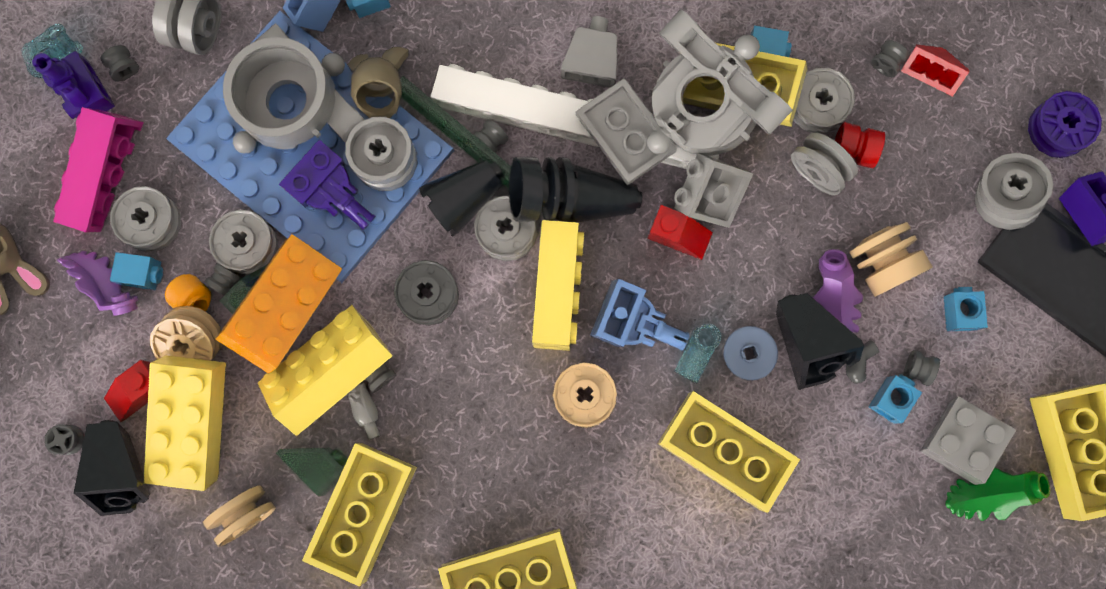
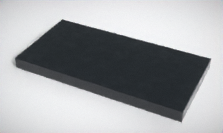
M1046 203L1036 220L1024 228L1002 229L978 260V263L1106 357V245L1101 243L1091 246L1077 224Z

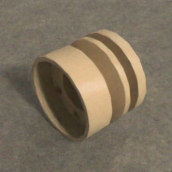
M908 222L888 226L863 239L855 249L850 251L853 259L865 253L868 256V259L857 265L858 269L873 266L876 270L865 279L874 297L933 268L924 250L908 253L906 248L917 240L915 235L903 241L900 239L899 235L911 229Z

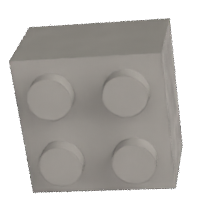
M958 396L949 402L920 452L974 485L985 484L1015 434L1016 429Z

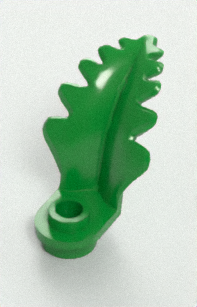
M995 467L985 484L974 485L971 482L968 484L962 479H957L958 487L955 485L950 486L951 492H947L945 505L951 510L952 514L956 513L958 517H962L965 513V518L968 520L973 517L976 511L981 521L986 520L992 511L998 520H1006L1020 506L1034 505L1041 502L1043 498H1048L1050 495V484L1044 473L1028 471L1019 475H1011Z

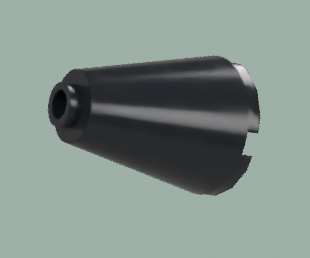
M486 159L425 183L419 188V191L423 198L426 195L430 198L429 209L447 232L450 231L453 237L466 226L503 186L501 178L505 175L496 161L490 164Z
M572 164L575 176V202L570 219L562 222L577 223L634 214L636 209L641 207L642 192L638 191L637 185L631 183L627 186L623 180Z

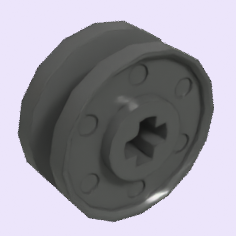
M422 260L414 262L402 270L395 282L394 296L397 306L408 319L416 324L431 326L442 323L452 315L457 307L459 291L454 277L446 267L438 262ZM425 287L428 290L432 287L430 291L433 295L429 299L426 296L421 299L423 297L421 290Z

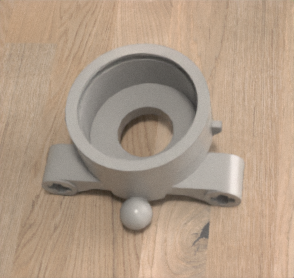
M681 9L659 32L660 36L680 55L671 62L666 60L663 63V66L666 68L661 73L652 92L653 113L657 124L661 128L650 133L647 139L648 148L654 154H663L668 151L671 146V140L680 148L693 154L701 153L707 156L722 154L736 148L744 140L747 142L751 138L749 135L756 124L770 135L793 111L780 96L773 91H769L754 78L749 65L746 63V60L754 58L759 52L760 44L756 37L752 35L741 36L737 39L734 50L723 45L719 46ZM698 77H713L720 81L725 92L724 101L719 110L705 117L694 116L687 112L683 103V94L687 85Z
M276 23L253 43L243 48L228 66L223 82V97L227 110L232 118L246 130L237 132L233 137L235 149L240 153H250L256 148L257 141L266 147L292 149L314 136L317 138L321 136L319 131L322 130L326 123L346 143L351 130L361 121H364V118L335 90V84L331 76H338L344 71L345 63L343 58L336 53H329L324 56L321 64L309 48L298 41L290 39ZM284 84L299 85L306 93V104L302 112L296 117L286 120L273 116L269 108V100L275 89Z

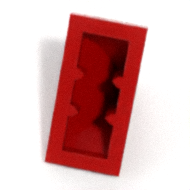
M916 44L909 58L904 63L901 72L953 97L968 75L969 69L946 49Z

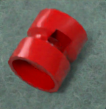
M842 122L835 141L855 159L857 165L874 169L881 157L886 135L883 131L867 128L862 132L860 126Z

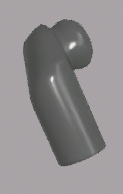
M872 340L864 344L859 362L851 367H848L846 364V375L853 383L859 384L865 381L867 376L865 373L866 360L879 353L878 347Z

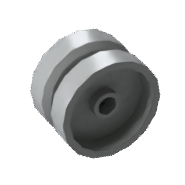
M156 0L152 17L153 32L156 40L164 46L183 48L186 52L205 55L212 49L220 28V1Z
M387 117L368 118L356 125L347 138L345 155L348 163L359 179L368 187L378 191H392L404 186L413 177L417 167V152L406 129L397 121Z
M1011 153L996 158L984 170L977 186L974 198L977 212L986 222L997 228L1007 230L1024 228L1036 220L1052 195L1054 183L1050 170L1042 161L1028 154Z

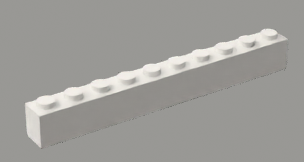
M450 64L448 67L439 65L430 96L435 107L599 147L576 116V111L593 99L585 101L577 99L574 94L568 92H560V94L549 92L547 88L540 85H532V87L521 85L519 81L512 78L496 79L491 74L483 71H477L476 73L468 72L463 67L455 64ZM673 142L677 151L661 163L687 169L688 163L695 159L697 154L685 151ZM718 154V155H712V156H710V157H713V158L718 159V158H719V154Z

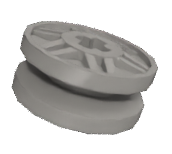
M815 68L806 72L793 121L803 130L811 133H828L837 129L850 115L855 103L854 89L849 79L841 72L831 68ZM818 97H822V102L825 103V105L820 104V99H818Z
M817 132L810 133L803 141L804 146L797 147L790 155L796 170L817 189L829 195H838L845 188V181L850 182L858 173V167L850 154L836 141Z
M147 186L133 187L123 192L114 202L110 212V225L114 234L133 248L145 252L159 251L169 246L177 237L181 227V214L176 203L159 190Z
M499 196L489 200L478 211L474 222L475 236L482 249L492 258L501 261L517 260L527 255L535 245L538 235L536 221L516 222L513 219L509 196ZM508 223H510L512 231L510 232L506 230L504 234H502L500 226L502 225L506 227Z
M240 209L228 212L217 220L210 232L209 246L211 254L219 264L236 274L252 275L261 272L267 267L277 252L278 241L275 231L267 221L252 211ZM243 238L247 242L244 247H242L243 245L240 242Z

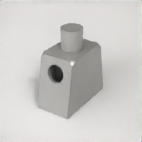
M594 16L591 19L590 29L583 27L576 29L561 66L562 79L609 88L615 85L617 35L607 32L608 19Z

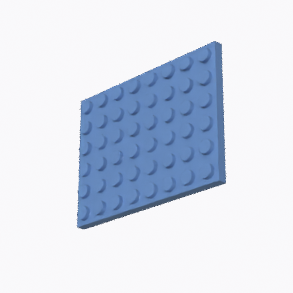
M281 11L273 17L251 42L253 43L276 23L290 39L298 41L309 48L321 64L325 55L333 53L300 26L294 25L291 19ZM345 63L344 71L340 75L331 76L335 84V90L366 120L369 117L355 105L351 97L352 72ZM225 73L166 138L286 238L293 234L341 267L342 271L336 278L341 283H343L420 192L419 188L433 177L454 152V149L399 106L397 113L390 119L397 121L406 129L417 152V167L413 177L404 186L392 191L375 190L359 179L351 169L346 158V143L327 123L319 131L321 136L318 138L314 136L308 141L298 144L295 148L276 149L269 146L266 147L257 141L256 148L252 152L240 153L233 146V137L237 132L246 130L232 118L225 105L223 97ZM284 84L276 88L269 100V108L272 115L283 120L296 117L305 107L306 93L303 88L295 84ZM388 96L366 97L367 104L374 108H384L392 101ZM319 139L343 159L345 164L343 167L349 175L350 183L358 189V192L354 195L347 188L345 190L370 213L376 216L370 223L361 214H358L368 223L366 229L362 230L361 227L334 204H331V206L339 212L336 217L327 210L315 209L309 205L305 208L279 185Z

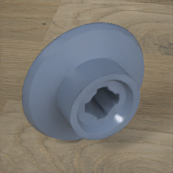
M754 326L739 328L728 337L724 345L725 363L729 370L741 379H761L767 376L777 363V345L772 336L761 328ZM752 348L755 358L747 360L743 351Z

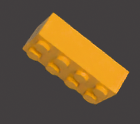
M291 234L281 245L215 340L269 374L279 366L342 271V268Z

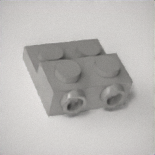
M697 153L696 158L687 165L686 172L688 176L684 186L675 193L674 200L676 204L674 209L688 217L730 228L753 173L727 164L719 159Z

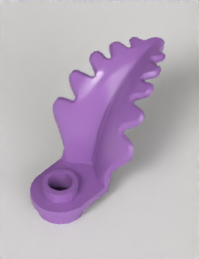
M828 250L819 259L818 264L823 277V286L813 298L851 332L857 333L859 332V327L852 320L861 318V312L854 305L862 302L863 294L854 285V272L847 259V255L840 250Z
M81 251L78 254L73 253L58 258L57 261L62 266L69 268L66 272L70 276L79 279L75 282L77 289L93 299L99 311L112 310L113 316H117L138 308L136 301H138L137 295L130 296L129 292L122 293L121 285L110 282L112 268H108L110 261L108 257L105 256L95 260L97 257L96 252L87 254V252Z

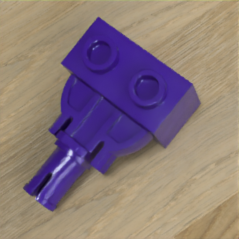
M77 51L61 60L50 58L45 53L36 55L32 60L35 70L42 74L45 83L56 94L62 96L65 101L62 107L72 119L78 117L82 107L108 111L115 107L90 62Z
M320 139L279 183L287 193L305 208L309 205L315 209L327 210L336 217L339 212L331 206V204H334L361 227L362 230L367 228L368 223L358 214H361L370 223L376 217L345 190L347 188L354 195L358 192V189L350 183L349 175L343 167L345 165L343 159Z
M1101 171L1077 178L1059 197V200L1091 246L1106 242V176Z

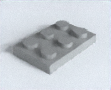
M625 78L576 111L577 118L627 186L677 151L672 141L669 150L663 154H654L649 150L647 139L650 133L661 128Z

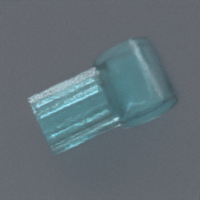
M709 323L696 327L692 331L691 338L673 372L697 384L715 348L721 342L720 330L715 325ZM703 329L709 330L713 335V341L709 346H704L699 341L698 336Z

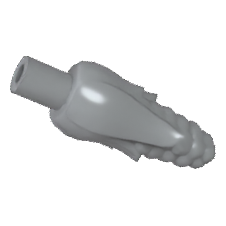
M361 382L347 396L355 421L359 426L365 428L368 439L371 440L380 436L375 423L378 420V411L365 383Z

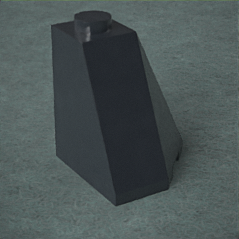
M808 293L792 294L778 300L776 317L798 390L827 383L836 377L835 372L844 364L851 367L860 361L864 349L862 340Z
M103 420L100 423L87 424L74 488V494L100 516L131 513L136 509L138 502L145 503L150 495L147 484H144V475L129 433L118 422L113 420Z

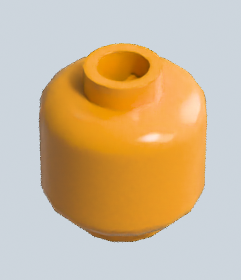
M183 274L171 280L164 294L166 302L173 309L191 306L206 312L211 301L210 290L195 275Z

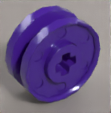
M1064 91L1054 94L1034 109L1029 118L1028 132L1032 143L1039 151L1050 157L1065 158L1077 154L1096 141L1101 132L1102 118L1098 107L1090 98L1078 92Z

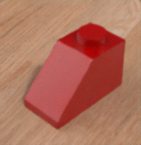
M660 205L647 239L702 260L713 232L693 218Z
M139 360L116 377L104 397V400L120 422L126 420L148 403L151 363L149 361Z

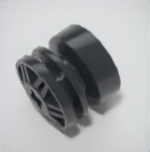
M515 157L512 161L509 175V203L513 219L516 222L537 221L542 212L545 220L553 221L555 218L558 221L569 220L575 202V176L570 159L558 157L555 161L554 158L547 157L544 159L541 167L539 159L536 157Z

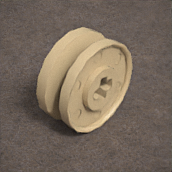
M191 306L176 307L168 312L155 326L150 335V346L157 359L168 355L211 361L222 347V343L215 340L220 334L221 329L215 319L202 309Z
M590 363L571 365L563 371L555 382L553 392L555 407L563 419L574 426L585 428L599 425L609 418L615 407L617 397L615 383L609 373L598 365ZM590 388L593 391L590 394L593 397L592 401L584 400L582 403L577 400L580 397L577 393L578 390L586 391Z
M261 485L239 494L215 510L203 521L207 530L223 526L224 529L214 538V542L218 547L240 537L275 511L276 508L272 502L256 506L255 503L265 493Z

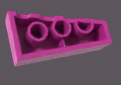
M82 107L81 113L76 119L77 129L74 141L69 147L70 157L67 169L61 179L62 189L54 207L55 217L53 222L83 232H101L115 197L111 193V189L121 182L125 172L121 164L127 154H132L135 144L130 141L135 130L141 131L144 122L113 112Z

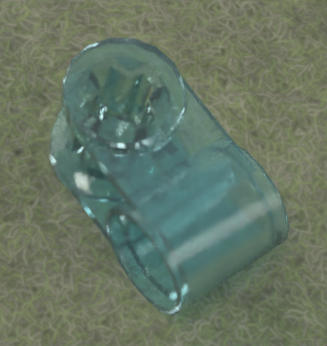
M54 24L35 39L26 43L22 47L21 54L29 74L37 78H43L42 74L36 71L32 64V60L36 55L45 53L50 58L61 60L74 51L81 54L83 46L78 41H73L66 34V28L62 24Z

